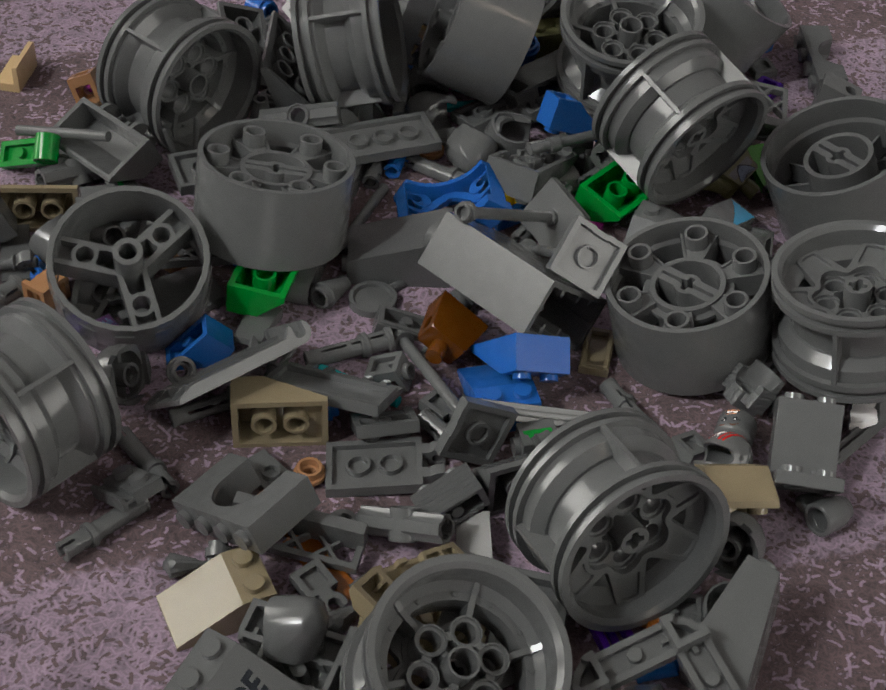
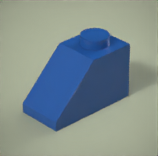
M204 314L165 348L166 365L175 357L186 356L195 363L197 369H201L231 356L235 351L233 330L209 315ZM178 366L177 369H176V371H178V370H184V368L181 367V366Z

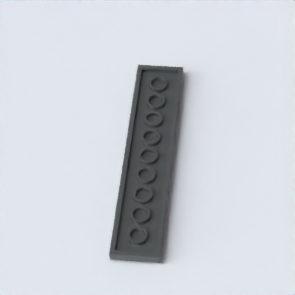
M424 111L320 128L337 137L350 148L355 156L356 165L417 154H427L442 149V141ZM197 149L167 154L168 164L181 196L194 195Z

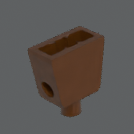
M445 290L428 306L418 339L428 348L425 352V357L429 362L440 364L443 360L445 363L451 364L489 326Z

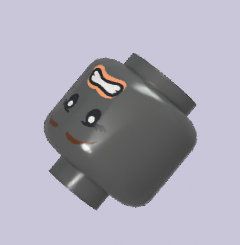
M726 410L719 416L713 434L723 431L735 432L742 435L752 447L758 431L757 422L745 410Z

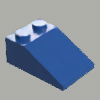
M513 333L471 345V352L500 374L513 375V380L526 381L531 380V376L539 377V382L554 383L558 382V377L570 375V337Z
M489 365L457 369L465 396L532 405L542 404L532 378L526 381L513 380V375L500 374ZM514 422L509 432L515 431L516 423L522 422Z

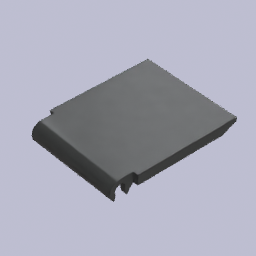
M298 320L264 329L267 341L260 344L257 338L251 335L248 348L156 391L143 406L145 411L182 405L292 351L309 341L311 337L310 325L304 320Z

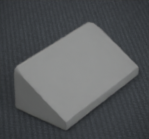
M490 511L480 512L472 517H468L467 520H462L461 524H456V545L464 553L493 558Z

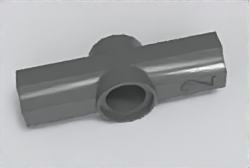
M338 101L306 105L295 103L289 107L259 110L258 118L295 122L296 114L304 111L305 119L301 123L316 128L341 125L342 120Z
M74 158L66 160L59 165H52L35 171L36 185H78L85 187L94 181L103 180L102 177Z
M361 505L360 510L355 514L356 521L368 523V535L389 537V541L416 543L422 541L446 544L450 542L451 537L455 534V522L452 520L451 514L420 511V507L396 505L384 507Z

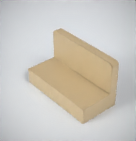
M28 41L19 56H11L0 73V90L17 93L22 91L37 67L34 42Z

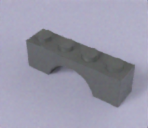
M800 25L798 35L794 36L793 46L794 49L798 50V61L803 64V75L808 78V89L812 90L813 96L815 97L826 71H830L848 81L843 65L826 60L829 58L833 40L829 27Z

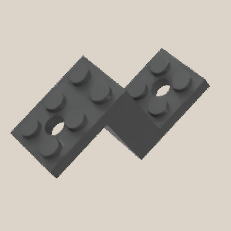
M785 392V395L779 396L768 407L767 417L773 418L767 466H769L776 489L813 493L826 497L844 493L845 479L836 478L845 405L836 404L837 399L819 396L817 400L812 401L805 400L804 394Z

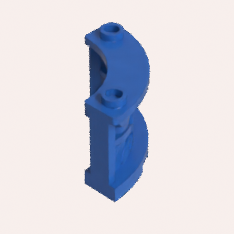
M480 160L467 173L446 182L419 183L406 179L393 196L397 206L398 217L439 210L462 201H471L476 207L512 209L511 203L505 199L504 190L488 162ZM487 219L474 220V222L489 227L491 229L502 221Z

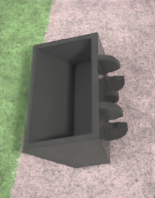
M82 97L53 127L110 131L112 134L111 141L61 138L60 149L109 183L145 178L163 160L155 148V138L151 135L147 137L143 135L149 126L141 121L134 123L127 121L124 115L117 118L113 115L119 109L114 103L107 102L99 107L85 97Z

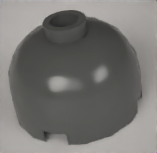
M136 344L110 345L98 353L96 357L112 386L118 405L130 406L139 403L146 394H138L145 387V384L150 385L151 382L149 357L145 351H140ZM126 387H129V394L126 393Z
M738 510L730 513V527L726 544L714 566L719 569L714 571V573L730 580L748 554L759 559L763 558L766 553V537L763 528L748 513Z

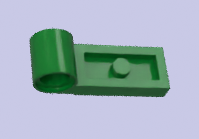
M37 132L35 138L2 141L0 168L11 170L58 164L61 136L50 132Z

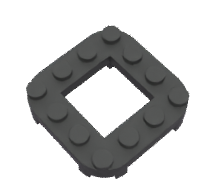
M673 613L660 616L659 623L595 654L593 650H590L581 657V662L575 669L572 678V690H615L677 660L694 690L741 689L710 639L711 632L702 622L698 624L688 618L674 617Z

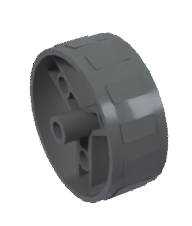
M116 186L85 196L64 213L49 237L46 251V276L56 311L75 328L88 345L99 351L116 344L138 345L137 348L140 351H145L146 354L167 348L202 317L210 297L212 285L210 246L202 225L193 212L178 199L160 190L144 186ZM141 219L154 222L136 239L122 238L114 246L80 240V238L94 228L113 221ZM166 240V242L159 243L157 241ZM189 243L201 262V277L194 292L185 303L171 314L162 318L150 278ZM150 252L152 255L145 262L144 254ZM85 259H90V260H91V261L86 262V263H82V262H81L82 260H85ZM104 263L114 265L115 269L113 270L101 266V264ZM59 276L118 288L130 326L100 322L81 313L66 299L58 285ZM140 308L149 309L146 312H137Z

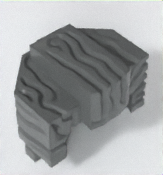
M757 359L751 366H746L739 362L735 369L731 371L732 374H729L725 382H722V385L726 387L723 396L732 406L745 410L754 417L757 414L762 416L777 398L779 391L785 383L773 370Z

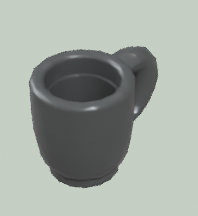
M805 493L795 499L796 507L800 512L804 513L806 525L819 537H826L840 530L848 524L854 515V509L850 500L842 495L823 497L818 494Z

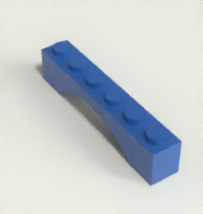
M546 90L536 120L545 126L544 130L549 133L559 135L561 131L566 132L567 135L592 130L593 118L587 113L583 104L571 95Z

